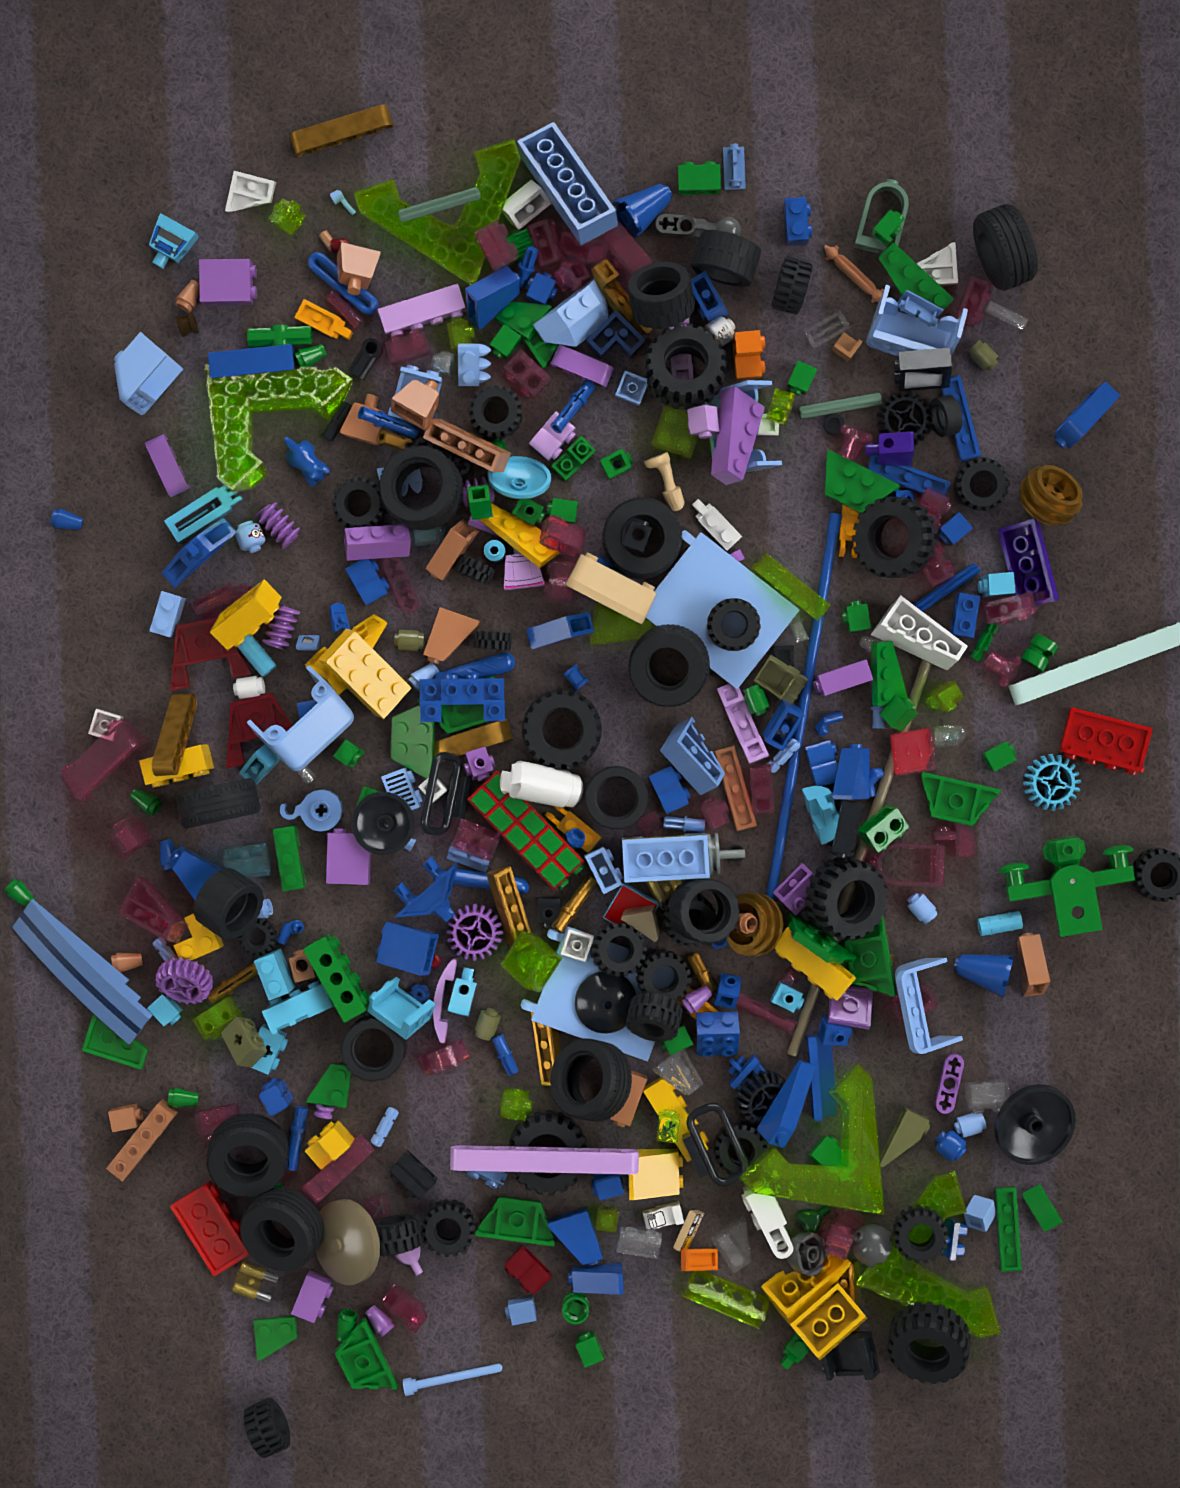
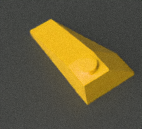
M373 614L353 627L352 630L373 649L387 622ZM323 647L305 666L310 665L340 695L347 688L318 660L327 650L326 647Z
M839 1249L828 1252L827 1259L824 1258L822 1263L824 1265L823 1269L816 1275L809 1276L796 1271L785 1275L784 1271H781L761 1286L777 1311L789 1324L793 1323L817 1302L852 1265Z

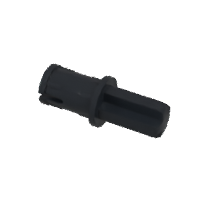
M346 401L342 402L334 417H330L332 420L324 433H322V436L332 442L334 441L352 408L351 404Z

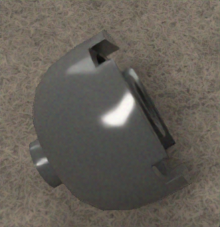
M868 1223L862 1225L853 1234L851 1249L854 1256L867 1267L874 1268L878 1262L882 1264L891 1252L893 1242L890 1241V1236L892 1234L888 1229L878 1224Z
M802 1232L795 1235L791 1239L793 1252L787 1257L789 1265L801 1274L809 1276L818 1274L824 1267L822 1265L824 1258L827 1259L828 1255L824 1238L811 1232Z

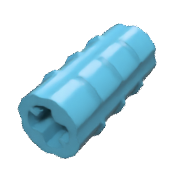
M248 634L244 637L245 640L238 648L248 659V662L254 666L255 670L262 677H265L277 665L265 652V649L260 646L258 641Z
M1019 911L977 919L980 936L1023 929L1022 917Z

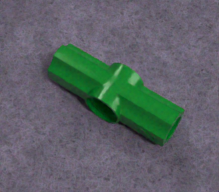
M272 325L270 328L248 329L249 348L292 344L293 346L312 345V327Z

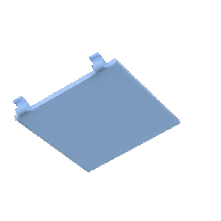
M684 530L681 537L690 546L654 591L657 595L646 618L656 626L675 624L681 627L684 626L696 633L701 638V641L704 642V645H706L710 668L738 689L796 616L799 609L702 532H700L697 538H694ZM729 598H739L749 602L755 607L760 616L761 629L759 630L758 638L748 648L739 651H728L720 648L710 638L707 630V618L711 609L717 603ZM737 612L726 614L721 621L722 631L729 637L740 636L746 628L745 618Z
M567 926L564 933L549 929L547 936L550 939L559 941L560 944L537 1004L523 999L521 1008L534 1012L531 1018L532 1021L582 1039L587 1038L608 1042L617 1046L623 1053L648 1062L655 1041L638 1037L631 1033L627 1026L617 1032L603 1034L588 1029L580 1021L575 1010L576 991L584 979L600 971L599 967L593 963L594 958H591L590 954L592 953L591 948L586 962L560 954L567 928L571 927ZM609 942L607 952L612 961L622 962L628 956L629 948ZM670 966L657 968L652 975L653 985L656 988L668 987L673 982L674 970ZM635 971L624 977L630 981L636 995L642 992L637 986L638 982L635 977L637 972ZM607 1001L605 1002L604 1007L609 1008L611 1006V1002Z

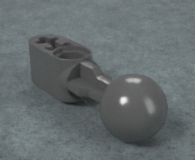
M662 214L656 219V231L662 237L699 238L704 230H719L738 236L741 235V225L733 217H723L717 223H708L705 219L675 214ZM665 221L668 222L666 230L661 226ZM674 222H677V231H674ZM684 223H689L692 229L684 232L680 226Z

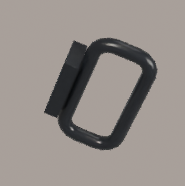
M440 752L434 757L431 764L420 823L422 830L428 835H443L450 828L452 817L462 819L465 817L472 778L461 775V759L454 753ZM443 760L452 761L453 772L451 773L443 823L440 827H431L429 825V818L439 766Z
M707 1103L692 1110L686 1120L689 1132L682 1135V1140L699 1177L702 1178L709 1174L713 1183L722 1187L730 1186L743 1180L749 1173V1161L725 1109L718 1103ZM709 1111H715L719 1115L741 1163V1170L727 1178L718 1176L695 1126V1119Z

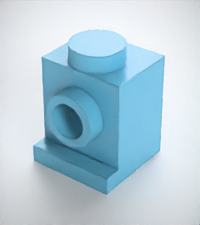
M779 981L770 998L772 1003L793 1013L795 1009L800 1010L804 1002L802 992ZM791 995L793 997V1000L791 1002H786V996Z

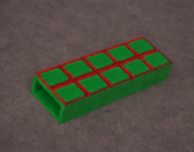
M497 770L467 800L553 890L557 888L561 890L570 882L567 878L572 873L576 876L584 868L582 864L585 860L529 801L515 799L509 793H502L500 789L501 772Z

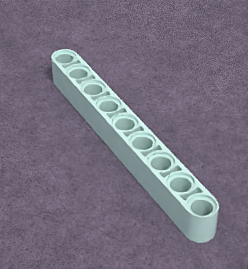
M1180 622L1156 630V632L1137 637V639L1118 644L1115 647L1097 652V654L1078 659V661L1040 673L1035 677L1019 681V683L1008 685L1015 705H1019L1179 646Z

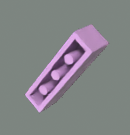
M458 284L378 309L387 337L391 336L392 338L400 337L403 335V331L410 329L412 332L423 329V325L429 323L432 326L444 322V318H460L463 316V312H467Z

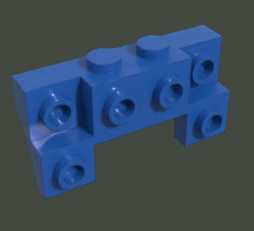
M450 674L445 675V679H419L420 722H442L441 705L483 704L484 721H505L504 678H479V674H466V678H458V675Z

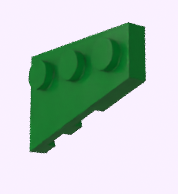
M893 641L872 642V705H887L896 695L908 698Z
M93 1013L82 1051L142 1070L149 1048L137 1039L128 1044Z

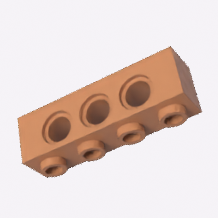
M430 418L423 436L424 439L492 472H504L511 452L442 419Z
M162 1099L106 1169L123 1182L179 1111L172 1106H168V1103Z

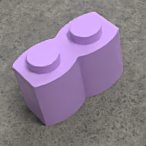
M557 411L529 443L531 447L548 461L551 458L555 460L562 452L560 447L565 442L569 444L576 435L574 433L576 428L571 423H568L560 434L551 429L550 424L559 415Z

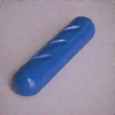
M315 252L309 256L308 266L311 271L359 311L366 315L377 311L378 300L366 289L360 288L358 295H351L347 292L348 285L339 283L337 265L321 252Z
M502 652L440 671L433 679H445V675L456 674L458 678H466V674H479V678L497 676L511 671L515 666V658L508 652Z
M456 869L453 885L491 890L485 872ZM514 877L519 894L528 893V882L523 878Z

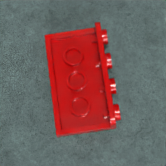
M1070 707L1058 752L1064 753L1065 758L1076 760L1077 757L1085 758L1084 762L1092 765H1097V762L1105 764L1104 768L1116 771L1117 767L1124 768V773L1137 776L1138 772L1144 773L1143 765L1153 728Z
M208 1181L171 1204L170 1208L214 1277L243 1258L249 1257L250 1254L242 1241L240 1222L237 1219L234 1220L231 1215V1208L219 1196L221 1193L216 1184Z

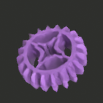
M473 904V910H470V907L465 905L466 912L464 913L459 908L457 912L460 916L454 915L452 917L456 922H448V926L453 927V929L447 930L446 933L453 934V937L447 940L448 942L455 941V944L451 947L452 950L457 947L460 948L457 952L458 956L463 951L466 952L464 959H468L469 954H473V961H476L477 954L480 955L481 959H484L485 951L491 956L492 951L490 947L494 950L498 949L494 941L498 943L502 941L501 938L496 937V935L503 934V930L496 929L502 926V923L494 922L498 918L497 914L492 918L489 916L493 911L492 909H489L487 913L483 912L485 905L481 906L480 911L477 910V904ZM468 916H477L472 925L459 924ZM483 918L490 924L492 934L482 929L481 922ZM478 922L477 928L480 931V935H476L471 942L472 933H469V929L473 930ZM458 930L468 936L467 947L460 941ZM476 940H490L486 946L473 949Z
M173 957L171 960L166 959L159 966L155 981L159 992L164 993L165 997H170L171 1001L185 1002L188 1005L189 1002L196 1004L207 999L213 986V976L209 974L210 971L208 969H204V965L197 964V961L193 962L190 959L185 960L182 957L179 959Z

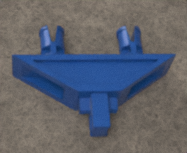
M224 517L185 545L161 572L162 575L176 588L236 535V530Z
M430 857L422 864V867L434 878V883L419 896H414L403 882L398 885L393 892L404 902L405 908L395 917L429 915L432 912L436 916L439 915L445 922L450 920L455 913L449 906L451 903L448 898L451 894L458 862L448 871H443L433 857Z

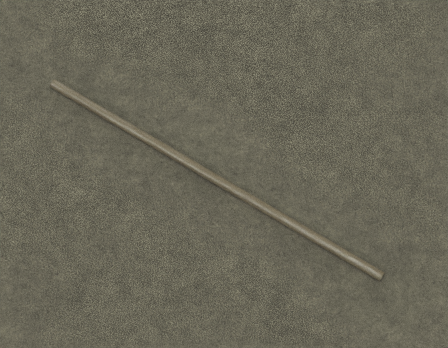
M924 659L921 661L909 699L915 704L913 707L915 710L932 664ZM911 722L902 731L898 730L897 734L908 732ZM891 748L883 772L884 775L879 783L867 820L883 807L895 772L893 748ZM860 839L854 858L864 862L868 848L862 839ZM854 881L848 883L843 889L837 906L839 915L845 913L848 909L855 889ZM812 983L810 985L787 1052L789 1055L797 1057L821 988L819 985L816 986Z

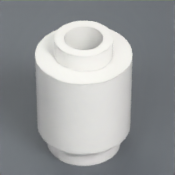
M263 677L237 678L236 683H233L235 696L238 695L239 699H245L264 694L265 684Z

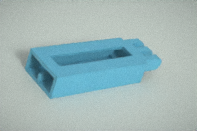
M232 482L225 484L221 488H214L164 520L178 543L181 544L233 510L231 507L243 500L241 496L232 499L238 493L236 489L230 492L227 491L234 486ZM217 497L221 506L217 508L214 503L211 504L214 508L213 511L179 532L180 529L209 510L206 509L178 528L175 526L177 522Z

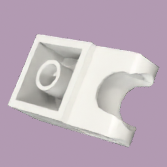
M764 1177L743 1187L744 1194L741 1196L748 1212L753 1211L751 1216L757 1230L762 1229L775 1256L784 1259L792 1254L793 1245L784 1226L787 1224L784 1214ZM787 1247V1249H786L784 1252L778 1251V1250L785 1249V1248Z

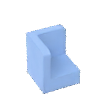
M977 1195L972 1197L964 1212L967 1227L987 1232L996 1215L994 1201Z

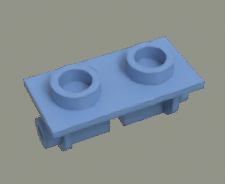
M730 144V147H723L724 189H746L744 147H738V144Z
M906 290L897 302V307L900 308L901 312L903 311L912 317L918 315V320L929 327L931 325L934 327L937 324V318L943 311L942 308L909 290Z
M453 839L446 859L486 873L493 853Z
M467 1171L466 1175L475 1180L481 1178L486 1181L485 1184L496 1189L504 1185L500 1181H505L508 1173L498 1171Z

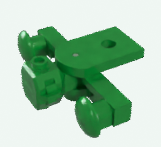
M1077 836L1053 838L1047 840L1042 847L1043 858L1053 864L1055 868L1050 879L1024 882L1023 870L1030 867L1021 862L1006 864L999 868L998 873L1005 874L1006 885L1004 887L1006 899L1010 902L1052 895L1058 935L1060 937L1102 930L1095 887L1134 881L1133 866L1128 865L1127 852H1131L1134 849L1128 845H1114L1103 850L1102 855H1108L1110 868L1091 872L1079 866V862L1086 852L1083 840ZM1076 906H1080L1082 909V915L1079 918L1072 916V909Z

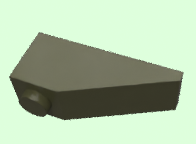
M904 1106L877 1160L878 1165L882 1168L917 1143L922 1135L925 1136L930 1128V1124H928L929 1119Z

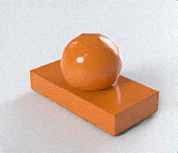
M681 1249V1271L718 1270V1249Z

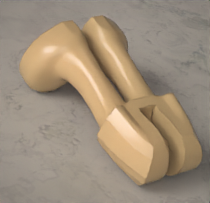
M668 452L644 461L647 468H658L661 472L665 491L662 494L669 509L672 511L681 510L684 506V499L680 487L674 483Z

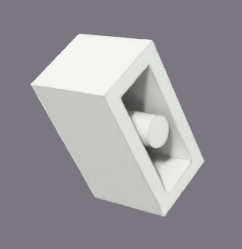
M530 180L500 204L499 207L508 221L519 230L552 203L543 189L533 180Z

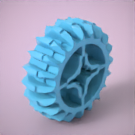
M1053 754L1048 755V761L1045 756H1040L1041 763L1038 760H1033V764L1036 767L1028 766L1027 769L1032 773L1024 774V777L1030 778L1029 782H1023V785H1030V788L1024 791L1026 794L1032 793L1028 799L1030 801L1037 799L1034 805L1038 807L1042 804L1043 810H1047L1049 806L1051 811H1055L1056 805L1059 809H1063V802L1066 805H1070L1071 802L1068 798L1076 799L1077 797L1073 794V791H1080V788L1075 787V783L1079 784L1081 780L1074 778L1079 775V772H1072L1075 765L1067 766L1069 759L1065 758L1062 761L1061 755H1057L1054 760ZM1053 765L1052 770H1050L1047 776L1038 775L1042 769ZM1059 768L1065 772L1068 784L1060 779ZM1053 778H1055L1054 781H1056V783L1061 784V786L1052 785L1050 788V784H1048V782L1043 781V779L1052 780ZM1036 781L1044 785V797L1039 793ZM1057 789L1066 790L1062 796L1051 800V796L1054 795Z

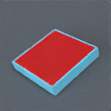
M623 882L603 918L612 924L624 923L629 925L621 920L625 909L654 905L656 910L660 902Z

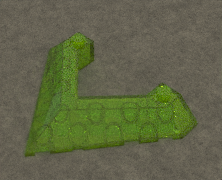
M514 138L474 152L480 172L474 187L479 189L480 199L465 203L454 226L430 214L401 222L398 211L411 207V205L400 199L394 179L353 192L359 211L362 215L467 284L472 285L478 280L521 160Z
M204 364L218 481L232 492L252 490L267 476L263 462L253 455V413L313 409L324 419L328 420L345 400L353 380L338 368L317 370V367H300V369L211 378L209 364Z
M857 1063L828 1091L842 1106L841 1166L789 1164L776 1148H769L739 1177L752 1193L885 1215L873 1080L862 1066Z
M953 1171L934 1176L912 1207L917 1208V1205H921L922 1208H925V1206H929L932 1211L938 1212L943 1221L947 1217L966 1213L956 1172ZM924 1224L916 1225L909 1231L908 1239L913 1243H924L930 1239L932 1229ZM893 1234L890 1236V1241L893 1242L887 1259L882 1264L879 1262L875 1264L876 1267L874 1268L868 1267L856 1283L857 1286L865 1287L904 1306L910 1304L913 1306L916 1302H922V1304L933 1302L934 1305H945L946 1309L949 1310L951 1308L956 1312L957 1316L960 1315L964 1323L969 1328V1333L980 1339L1001 1334L987 1286L966 1291L921 1266V1260L919 1264L914 1263L913 1259L911 1261L907 1260L905 1255L902 1256L896 1247Z

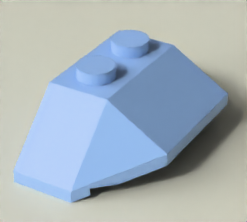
M593 278L534 323L533 327L544 343L577 347L608 319V303Z

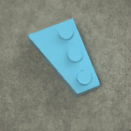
M319 980L308 984L309 989L302 992L299 988L288 993L289 997L282 1000L281 997L269 1001L270 1006L265 1008L262 1013L272 1035L280 1029L295 1025L296 1022L310 1018L334 1006Z

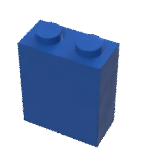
M394 921L386 922L381 931L382 940L376 952V963L420 976L429 975L439 934Z

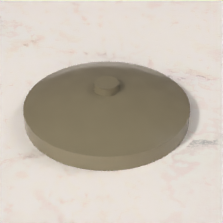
M348 1199L330 1202L320 1211L324 1226V1237L319 1248L316 1250L317 1258L324 1271L334 1281L343 1285L361 1283L373 1274L379 1261L380 1242L376 1226L368 1212L358 1203Z

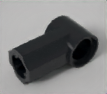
M374 338L366 339L348 371L365 380L377 358L382 354V345ZM371 343L377 344V351L374 354L367 352V347Z

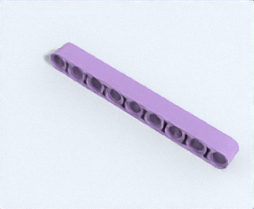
M458 1145L450 1147V1169L456 1171L637 1174L639 1172V1151L636 1149Z

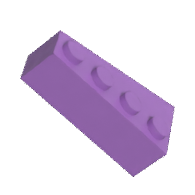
M736 386L718 393L720 408L717 409L720 432L714 435L717 443L716 448H713L711 475L725 485L743 480L765 409L763 405Z

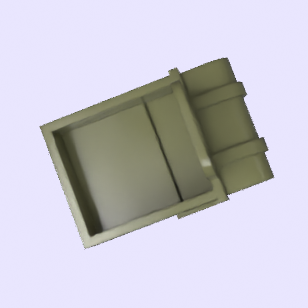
M770 655L754 682L779 697L780 700L783 699L793 704L795 699L799 697L798 695L801 690L805 688L808 678L799 674L800 671L791 665L788 666L773 655Z

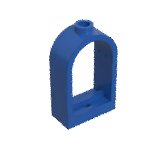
M1106 381L1097 386L1054 432L1053 435L1057 437L1054 442L1062 449L1065 447L1071 448L1121 395Z

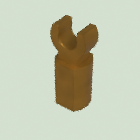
M386 430L379 431L377 437L379 444L398 451H402L406 443H413L409 438H402Z

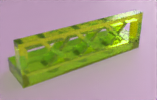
M765 553L758 563L755 562L752 565V568L816 621H819L831 607V604L769 554Z
M691 1271L689 1281L682 1292V1297L756 1328H759L765 1321L770 1299L764 1295L707 1271ZM695 1275L703 1277L706 1284L701 1286L694 1283ZM717 1283L722 1285L725 1292L722 1294L716 1292L713 1285ZM736 1291L741 1293L744 1301L739 1302L735 1300L732 1293ZM758 1300L763 1302L762 1311L754 1308L751 1301Z

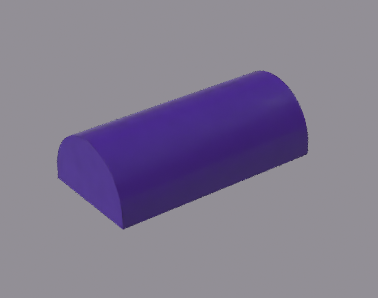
M1034 518L998 529L1008 572H1014V596L1018 610L1059 600L1040 522Z

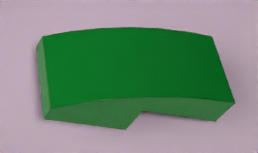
M581 436L550 468L566 482L596 450Z
M1041 1184L1022 1194L1044 1232L1063 1223Z

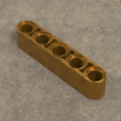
M384 104L297 130L290 134V139L295 156L302 157L301 154L308 152L312 154L321 151V148L327 146L329 148L338 146L343 141H354L366 134L370 136L382 132V129L388 127L392 129L394 125L388 106Z
M194 693L173 694L170 698L152 760V771L155 776L177 775L179 773L197 709V699Z

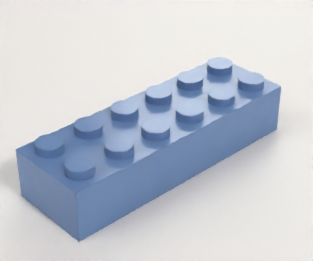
M554 122L517 141L521 159L580 245L618 226L615 208Z

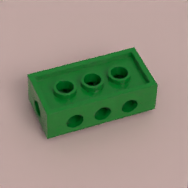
M328 933L302 950L345 1023L368 1009L370 995L366 989L362 990L359 985L361 983L359 975L356 971L352 973L348 966L351 964L348 956L340 952L338 947L341 945L335 935L331 936ZM325 954L331 956L332 962H328L325 959ZM335 973H340L343 980L337 979ZM345 991L351 992L353 998L347 997Z

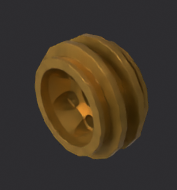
M1053 465L1038 466L1031 469L1019 486L1020 501L1024 509L1033 518L1049 526L1064 525L1072 521L1074 515L1080 511L1083 505L1082 489L1078 482L1069 473Z
M759 893L738 895L736 898L739 902V914L752 913L758 920V926L754 932L749 934L734 929L726 937L729 946L738 954L745 956L768 954L776 947L782 936L783 918L779 907L768 895Z

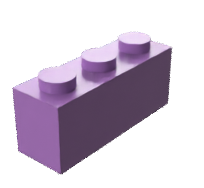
M403 524L345 528L344 547L347 561L405 557L410 555L411 539L409 528Z

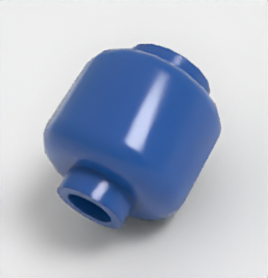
M943 1130L935 1139L938 1142L935 1147L936 1151L947 1161H957L967 1150L965 1148L966 1141L954 1130H950L947 1133Z

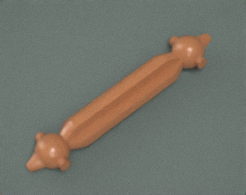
M825 245L823 247L826 251L825 259L827 261L833 259L835 265L866 294L872 295V303L879 302L884 289H876L875 284L844 255L838 254L839 247L837 245L835 247Z

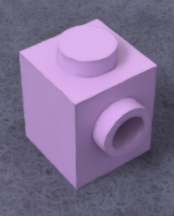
M701 405L687 409L690 435H697L700 439L712 437L713 433L720 432L717 407Z

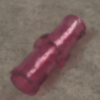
M335 290L331 291V295H327L325 300L338 312L337 315L343 317L355 330L358 328V325L364 322V319L351 308L352 305L349 302L346 303Z

